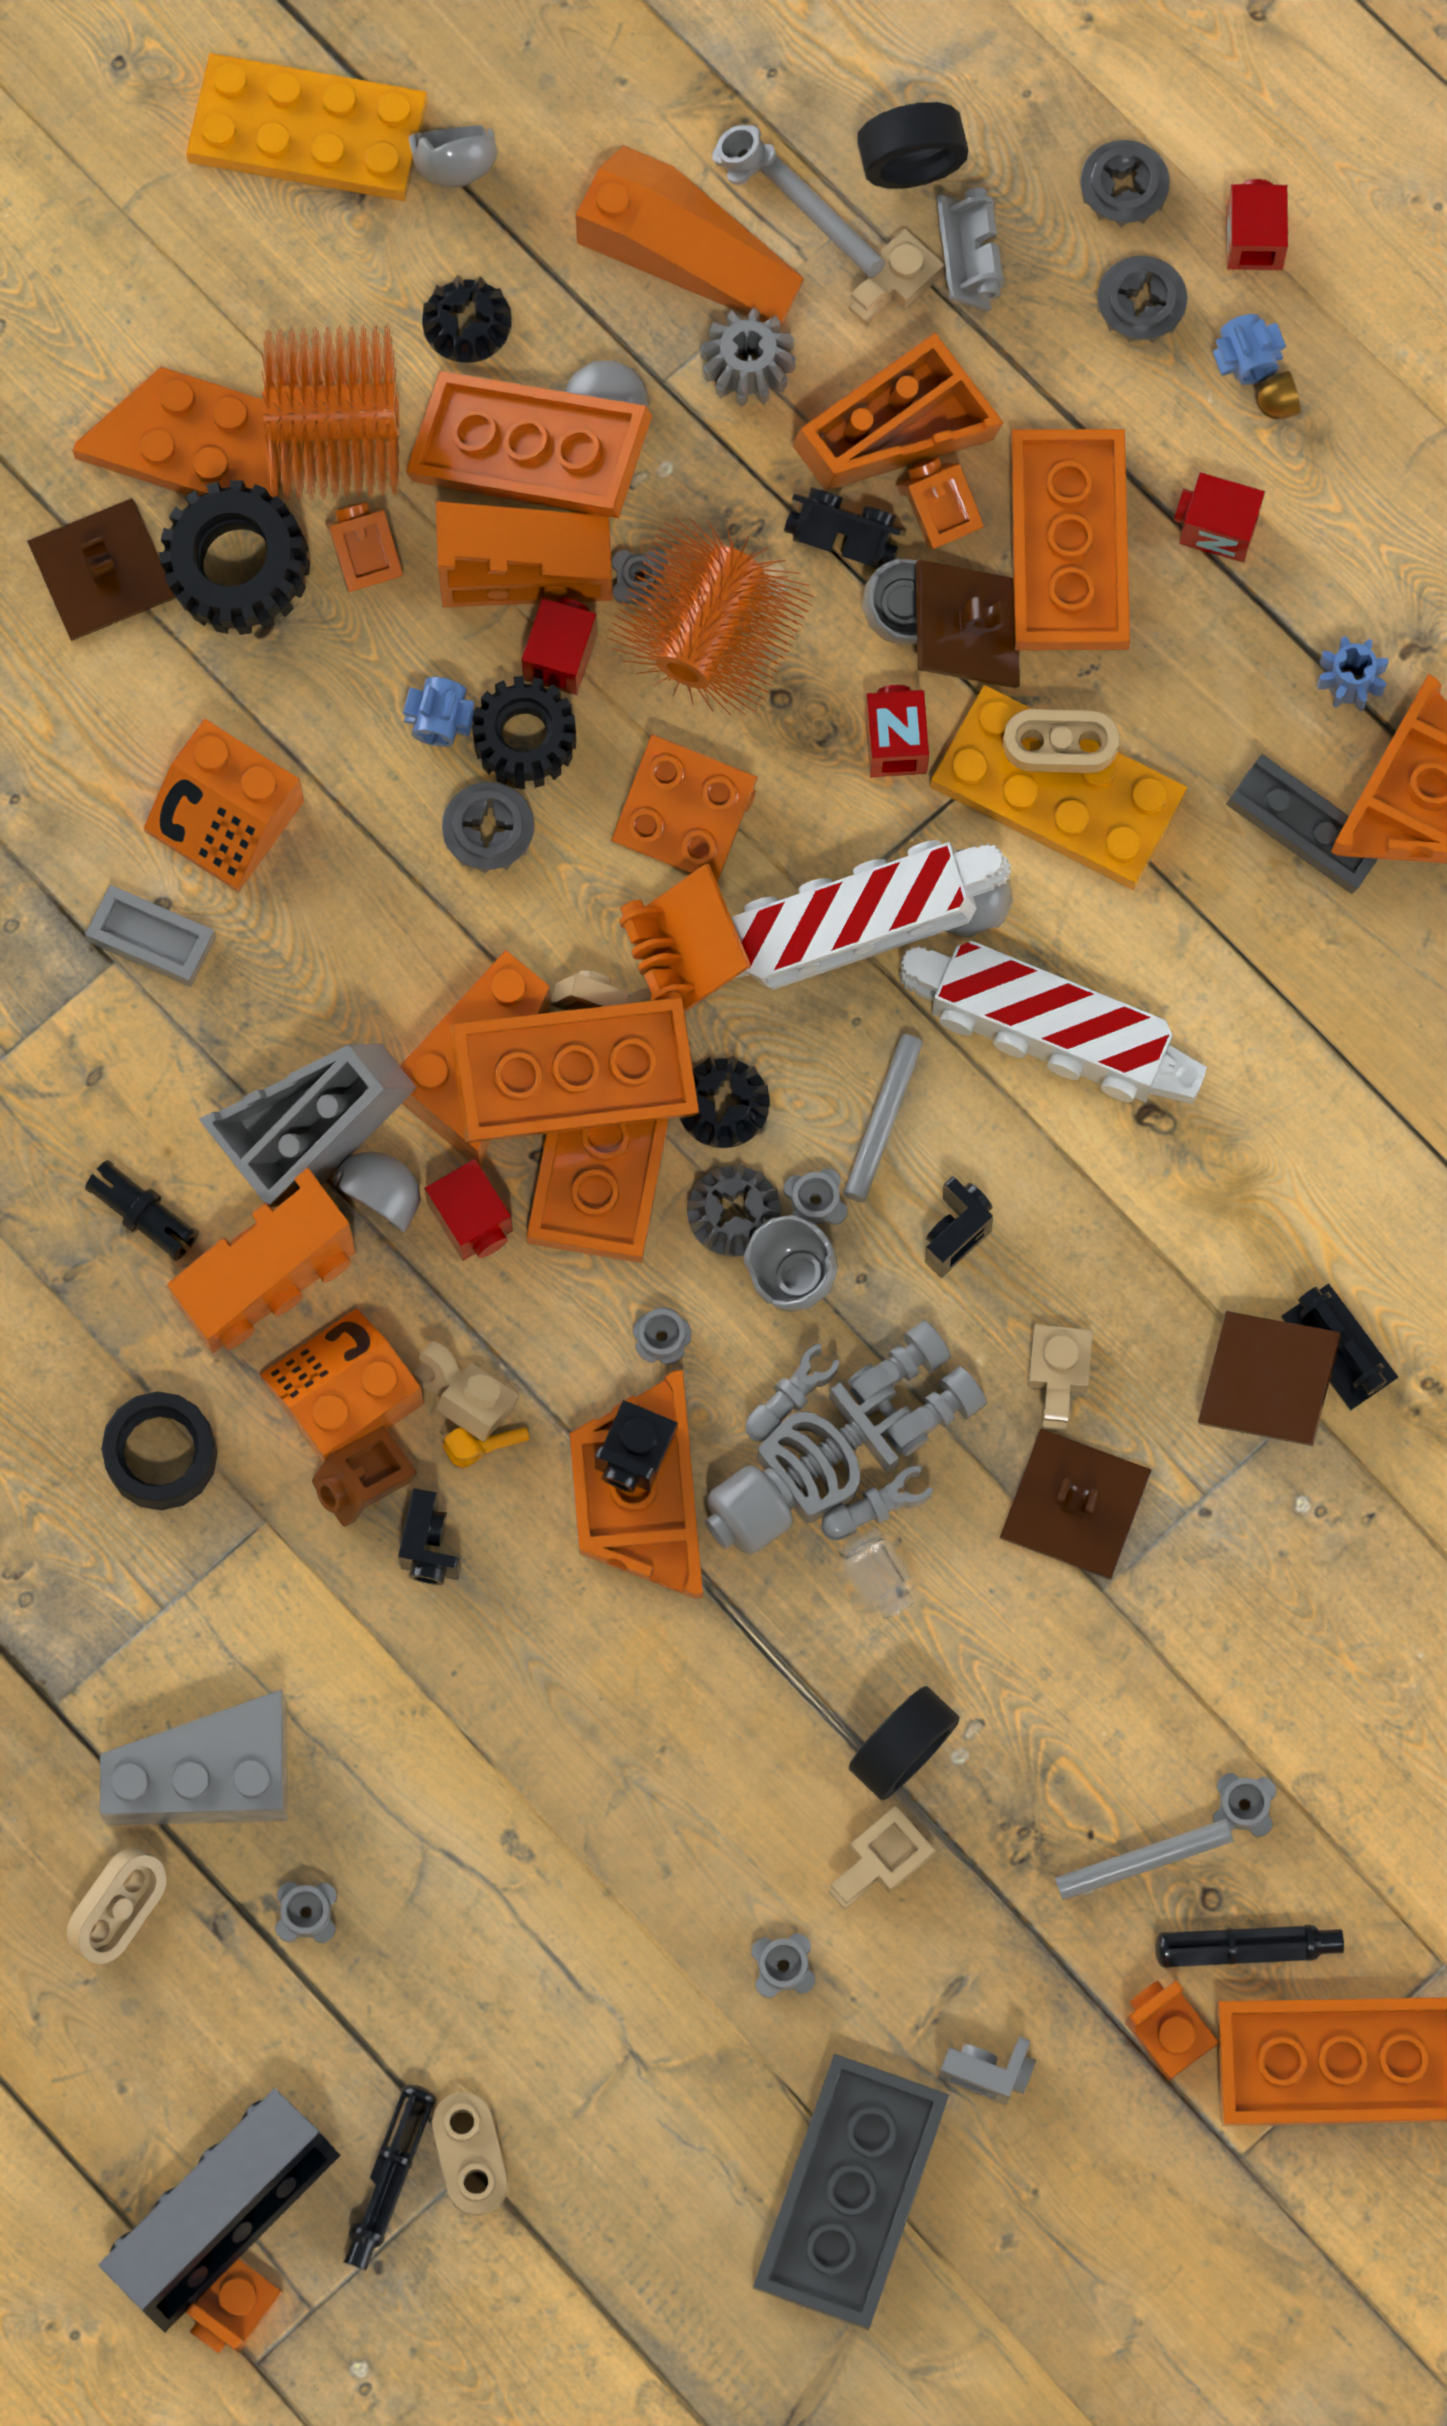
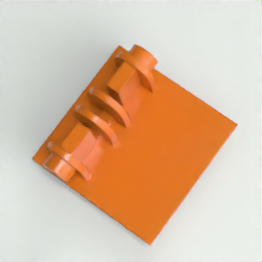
M651 734L611 841L691 874L704 864H709L718 883L745 811L748 812L753 804L756 795L754 787L758 776Z
M704 864L645 907L641 900H634L620 908L623 916L620 918L619 923L621 928L626 929L631 944L637 945L632 949L631 953L634 959L643 960L638 965V970L641 975L645 976L652 993L651 1001L682 997L684 1012H686L751 967L709 864Z

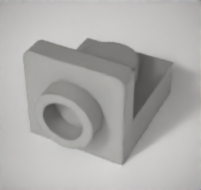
M1019 2036L1007 2069L996 2066L998 2057L981 2048L964 2044L960 2052L949 2047L938 2079L1006 2105L1012 2090L1024 2094L1036 2063L1035 2059L1025 2056L1030 2040Z

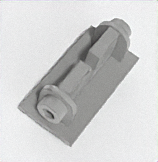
M980 187L967 190L963 201L940 194L937 196L940 219L939 230L943 242L946 283L949 289L950 300L988 312L992 310L990 300L996 299L1001 295L1000 288L1005 284L1004 276L1002 275L999 245L990 242L983 246V241L997 235L994 199L987 195L985 188Z

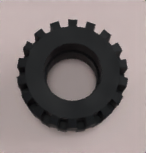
M230 480V487L222 488L218 481L207 484L208 493L199 497L194 490L187 495L185 499L189 505L183 511L175 507L169 516L173 523L171 529L163 528L161 542L165 549L164 552H159L160 564L166 573L164 578L184 610H187L194 620L203 626L206 623L211 624L215 631L228 634L229 628L237 629L240 635L252 634L251 626L261 624L265 630L275 625L272 618L281 612L286 617L294 609L290 603L294 596L301 598L306 589L303 577L304 575H309L310 562L306 555V552L309 551L306 539L286 504L277 495L274 498L270 496L266 488L254 484L253 489L246 487L243 481ZM233 530H249L261 535L267 545V557L262 569L254 578L237 586L218 585L207 578L203 568L204 558L210 545L219 536Z

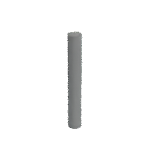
M777 155L771 165L761 166V172L868 277L876 276L883 269L885 261Z
M902 1034L844 1191V1195L849 1199L858 1202H865L923 1045V1042L917 1037Z
M1224 1819L1055 1877L1062 1900H1066L1232 1843L1234 1840L1227 1820Z

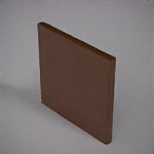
M132 498L27 541L71 641L176 599L164 578L166 573L160 564L159 557Z
M918 560L916 562L918 670L1015 689L1019 687V650L1014 649L1013 578Z
M1226 1311L1198 1423L1200 1425L1313 1446L1341 1333Z
M1040 1429L1000 1539L1111 1580L1152 1470Z

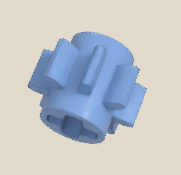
M1246 314L1230 320L1221 328L1222 338L1216 340L1218 348L1213 351L1222 376L1233 372L1235 379H1238L1239 383L1251 385L1264 381L1278 371L1279 365L1277 361L1283 359L1281 350L1286 348V344L1277 323L1266 326L1264 319H1260L1259 315Z
M1344 636L1341 638L1339 651L1336 655L1330 651H1323L1319 664L1328 672H1324L1319 676L1317 688L1322 690L1329 688L1331 694L1335 697L1333 707L1338 708L1342 702L1347 704L1355 703L1358 710L1362 711L1364 710L1369 692L1375 696L1382 697L1386 683L1377 676L1386 671L1389 661L1388 658L1376 659L1375 654L1371 650L1372 640L1368 639L1363 645L1358 643L1350 644L1348 638ZM1344 668H1351L1352 672L1343 673ZM1354 675H1363L1362 679L1355 680Z
M441 677L426 678L422 691L410 687L403 714H405L404 722L414 725L412 736L423 743L438 747L452 746L456 733L468 737L473 723L475 702L465 700L467 689L456 681Z

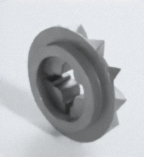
M1117 140L1106 143L1091 153L1082 168L1080 183L1084 204H1089L1096 212L1098 219L1107 218L1116 221L1122 227L1126 223L1136 221L1144 224L1149 216L1157 210L1161 211L1168 195L1170 178L1165 162L1152 148L1136 141ZM1136 169L1133 188L1137 192L1133 193L1126 190L1122 195L1114 198L1115 181L1112 178L1115 177L1123 180L1127 175L1131 176Z
M1134 256L1123 259L1114 264L1105 273L1098 289V312L1105 319L1109 331L1115 330L1124 335L1129 343L1135 339H1148L1153 343L1158 337L1168 332L1173 333L1183 315H1185L1187 291L1184 281L1171 265L1160 259L1149 256ZM1145 283H1149L1150 302L1157 304V306L1147 305L1144 313H1140V316L1137 317L1133 310L1134 301L1128 299L1127 296L1137 297L1140 290H1143Z
M482 782L464 788L452 798L443 815L442 832L446 848L450 850L462 866L468 865L477 868L485 874L493 869L504 868L508 870L513 862L522 855L527 854L534 835V819L527 801L516 790L500 783ZM488 808H493L496 826L505 828L504 832L494 833L493 840L489 842V847H484L481 833L477 830H471V828L482 825L484 816L488 814Z
M738 1163L734 1166L722 1168L715 1166L710 1173L696 1181L687 1202V1216L694 1236L703 1246L720 1255L737 1257L744 1256V1252L755 1230L771 1218L781 1216V1207L777 1189L766 1179L763 1172H756ZM747 1191L744 1210L749 1215V1219L754 1223L747 1218L743 1220L735 1216L730 1222L726 1221L720 1228L724 1207L719 1203V1198L734 1201L738 1196H742Z

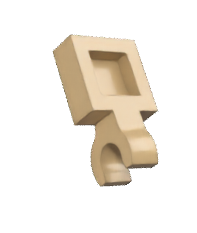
M906 228L877 253L885 261L883 269L876 276L866 279L851 293V297L855 302L849 307V310L864 324L872 320L892 299L905 310L944 275L945 264Z
M583 970L556 983L550 1005L568 1011L651 1001L652 993L650 989L643 988L629 994L625 990L611 986L612 980L606 975Z
M1034 1324L1028 1387L1046 1389L1042 1429L1066 1431L1069 1418L1070 1391L1087 1393L1093 1330Z
M434 1341L420 1354L419 1359L422 1363L412 1373L421 1389L432 1392L440 1397L435 1409L436 1411L482 1442L513 1411L520 1396L473 1363L463 1372L460 1371L452 1353L445 1346Z
M895 1805L850 1844V1851L859 1861L831 1884L832 1888L828 1892L844 1910L855 1902L876 1880L889 1894L930 1859L936 1850Z

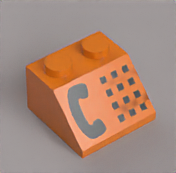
M204 718L171 763L144 825V832L239 892L304 803L300 779Z
M357 1308L260 1374L261 1379L322 1464L330 1454L382 1426L386 1430L424 1404L422 1389L389 1342Z

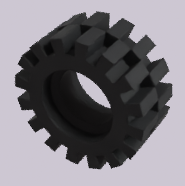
M524 676L514 677V685L509 687L506 686L504 680L495 684L496 693L491 695L486 691L481 697V708L476 707L473 714L474 749L477 759L481 758L482 768L488 775L492 771L495 772L496 781L506 785L508 779L514 780L515 788L525 789V781L534 780L535 788L545 785L544 777L548 775L555 780L561 775V766L563 764L567 767L573 759L572 750L576 749L575 715H572V706L567 697L562 700L560 689L553 684L549 689L544 688L543 679L536 677L533 678L532 685L524 684ZM519 714H530L539 718L547 729V734L542 744L530 751H518L508 746L502 737V730L509 719Z

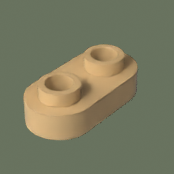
M1028 709L1015 714L1007 723L1004 731L1003 749L1007 759L1021 770L1032 772L1095 773L1104 770L1114 761L1119 747L1120 736L1113 720L1097 711ZM1033 737L1041 742L1042 747L1037 751H1028L1022 746L1021 742L1026 738ZM1084 739H1092L1099 744L1100 748L1096 752L1088 753L1080 748L1079 743Z
M126 1849L116 1854L104 1868L69 1920L67 1940L71 1949L95 1964L109 1963L118 1958L127 1948L165 1891L167 1876L163 1864L140 1849ZM132 1872L131 1879L124 1885L125 1880ZM97 1922V1927H96V1929L94 1930L93 1933L90 1934V1932H91L93 1926H94L95 1923Z
M467 2092L451 2094L437 2105L432 2117V2130L447 2193L451 2202L461 2212L472 2216L486 2215L496 2210L502 2204L508 2190L507 2175L493 2117L488 2105L480 2097ZM459 2112L469 2113L474 2118L473 2128L465 2134H458L451 2128V2120ZM482 2172L487 2176L488 2186L485 2191L479 2194H472L467 2191L465 2180L469 2174Z

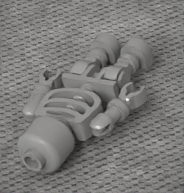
M922 1320L903 1334L907 1347L903 1348L898 1345L888 1352L890 1359H886L876 1366L868 1364L848 1380V1384L853 1387L850 1391L861 1405H857L840 1382L830 1389L829 1399L849 1423L845 1425V1428H840V1432L823 1417L806 1411L794 1413L781 1423L793 1409L800 1411L808 1403L805 1397L808 1393L812 1392L816 1387H822L829 1383L838 1371L839 1360H833V1365L828 1371H815L809 1376L811 1372L809 1362L813 1357L820 1355L821 1343L813 1345L804 1353L800 1366L789 1380L782 1378L774 1386L776 1393L765 1405L759 1404L747 1418L745 1428L749 1437L755 1441H764L758 1449L757 1459L765 1470L762 1471L755 1466H746L708 1494L707 1501L712 1516L705 1520V1524L721 1547L727 1549L734 1544L737 1549L746 1554L758 1552L792 1526L791 1509L793 1507L806 1523H812L822 1518L821 1528L824 1535L831 1540H840L856 1533L857 1527L873 1519L878 1524L889 1519L888 1512L892 1510H898L903 1507H918L929 1500L933 1492V1488L927 1487L926 1491L919 1495H912L908 1491L899 1494L903 1491L906 1480L913 1477L919 1478L922 1467L912 1466L900 1472L896 1476L895 1481L885 1486L884 1489L878 1491L875 1487H872L863 1492V1499L846 1506L854 1499L858 1491L860 1470L853 1450H856L857 1446H862V1442L886 1473H889L897 1467L899 1458L884 1440L885 1437H887L899 1454L903 1453L906 1457L928 1441L927 1435L938 1424L945 1427L954 1421L953 1413L959 1411L962 1417L967 1420L987 1404L979 1385L961 1366H958L939 1380V1387L943 1393L939 1395L934 1391L924 1398L926 1405H922L914 1411H911L908 1406L897 1411L890 1403L897 1394L893 1387L903 1377L909 1381L918 1375L919 1370L917 1367L921 1364L931 1374L951 1358L945 1342L927 1321ZM880 1409L887 1419L874 1427L868 1417ZM799 1431L815 1433L822 1437L825 1442L822 1441L820 1445H816ZM783 1446L791 1447L803 1456H801L799 1460L792 1452H790L787 1448ZM838 1460H842L848 1475V1483L841 1490L838 1489L837 1477L832 1468L833 1463L837 1464ZM818 1474L824 1483L827 1496L823 1499L820 1498L817 1486L813 1478H818Z

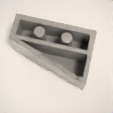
M382 1044L346 1045L288 1074L289 1077L265 1089H258L244 1096L243 1100L221 1111L212 1112L199 1120L264 1203H269L271 1207H278L300 1189L294 1178L307 1167L322 1185L340 1167L342 1162L351 1156L417 1088Z
M282 1689L100 1754V1815L107 1826L288 1821L287 1702Z

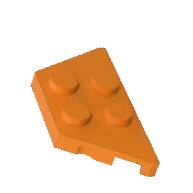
M164 367L156 370L75 442L73 447V454L77 460L182 494L189 495L195 490L200 497L208 493L207 484L218 481L222 488L230 487V480L243 481L246 487L253 489L254 484L262 486L273 497L272 484L270 490V466L268 477L269 445L265 459L267 443L265 437L263 438V399Z
M1430 674L1427 675L1339 833L1331 850L1333 854L1346 857L1447 863V701L1439 693L1442 684L1436 677Z
M677 1370L666 1375L664 1381L637 1397L633 1395L625 1400L678 1422V1429L650 1492L637 1486L633 1493L617 1489L601 1479L603 1472L595 1469L594 1457L599 1446L603 1447L622 1402L614 1406L613 1410L602 1418L593 1419L569 1433L579 1553L691 1598H703L683 1370Z

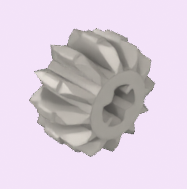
M754 307L749 313L748 320H741L739 315L731 309L730 313L727 314V326L713 322L709 327V338L711 341L703 342L700 349V357L707 362L703 366V377L706 382L717 381L716 394L720 399L735 391L737 392V404L741 407L746 404L750 394H755L757 399L765 405L769 401V388L781 392L785 390L788 382L785 374L792 373L795 370L796 357L790 353L793 349L794 339L790 333H779L780 320H778L777 316L761 323L760 313ZM748 353L757 355L758 359L753 361L751 355L748 356ZM744 354L745 359H748V361L740 360L738 356Z

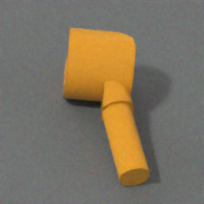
M459 1427L445 1436L442 1448L453 1465L464 1469L475 1464L486 1453L529 1441V1434L527 1428L522 1427L491 1435L482 1442L462 1427Z

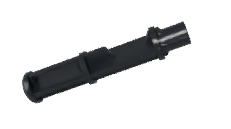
M1311 1924L1289 1927L1161 1932L1157 1936L1155 1943L1156 1958L1159 1965L1163 1968L1314 1961L1321 1954L1344 1953L1342 1929L1318 1930Z
M410 2084L405 2085L401 2090V2096L381 2149L377 2153L378 2157L370 2175V2179L376 2186L365 2216L361 2223L352 2224L349 2228L348 2235L351 2238V2243L343 2261L345 2264L366 2271L374 2249L380 2247L384 2242L385 2233L409 2169L413 2165L412 2161L433 2105L436 2103L435 2095L425 2087ZM406 2097L408 2098L392 2144L389 2147L387 2146ZM426 2104L428 2105L426 2112L424 2114L423 2120L421 2122L420 2128L418 2130L417 2136L415 2138L414 2144L409 2154L407 2153V2150L409 2148L410 2142L412 2140L424 2105Z

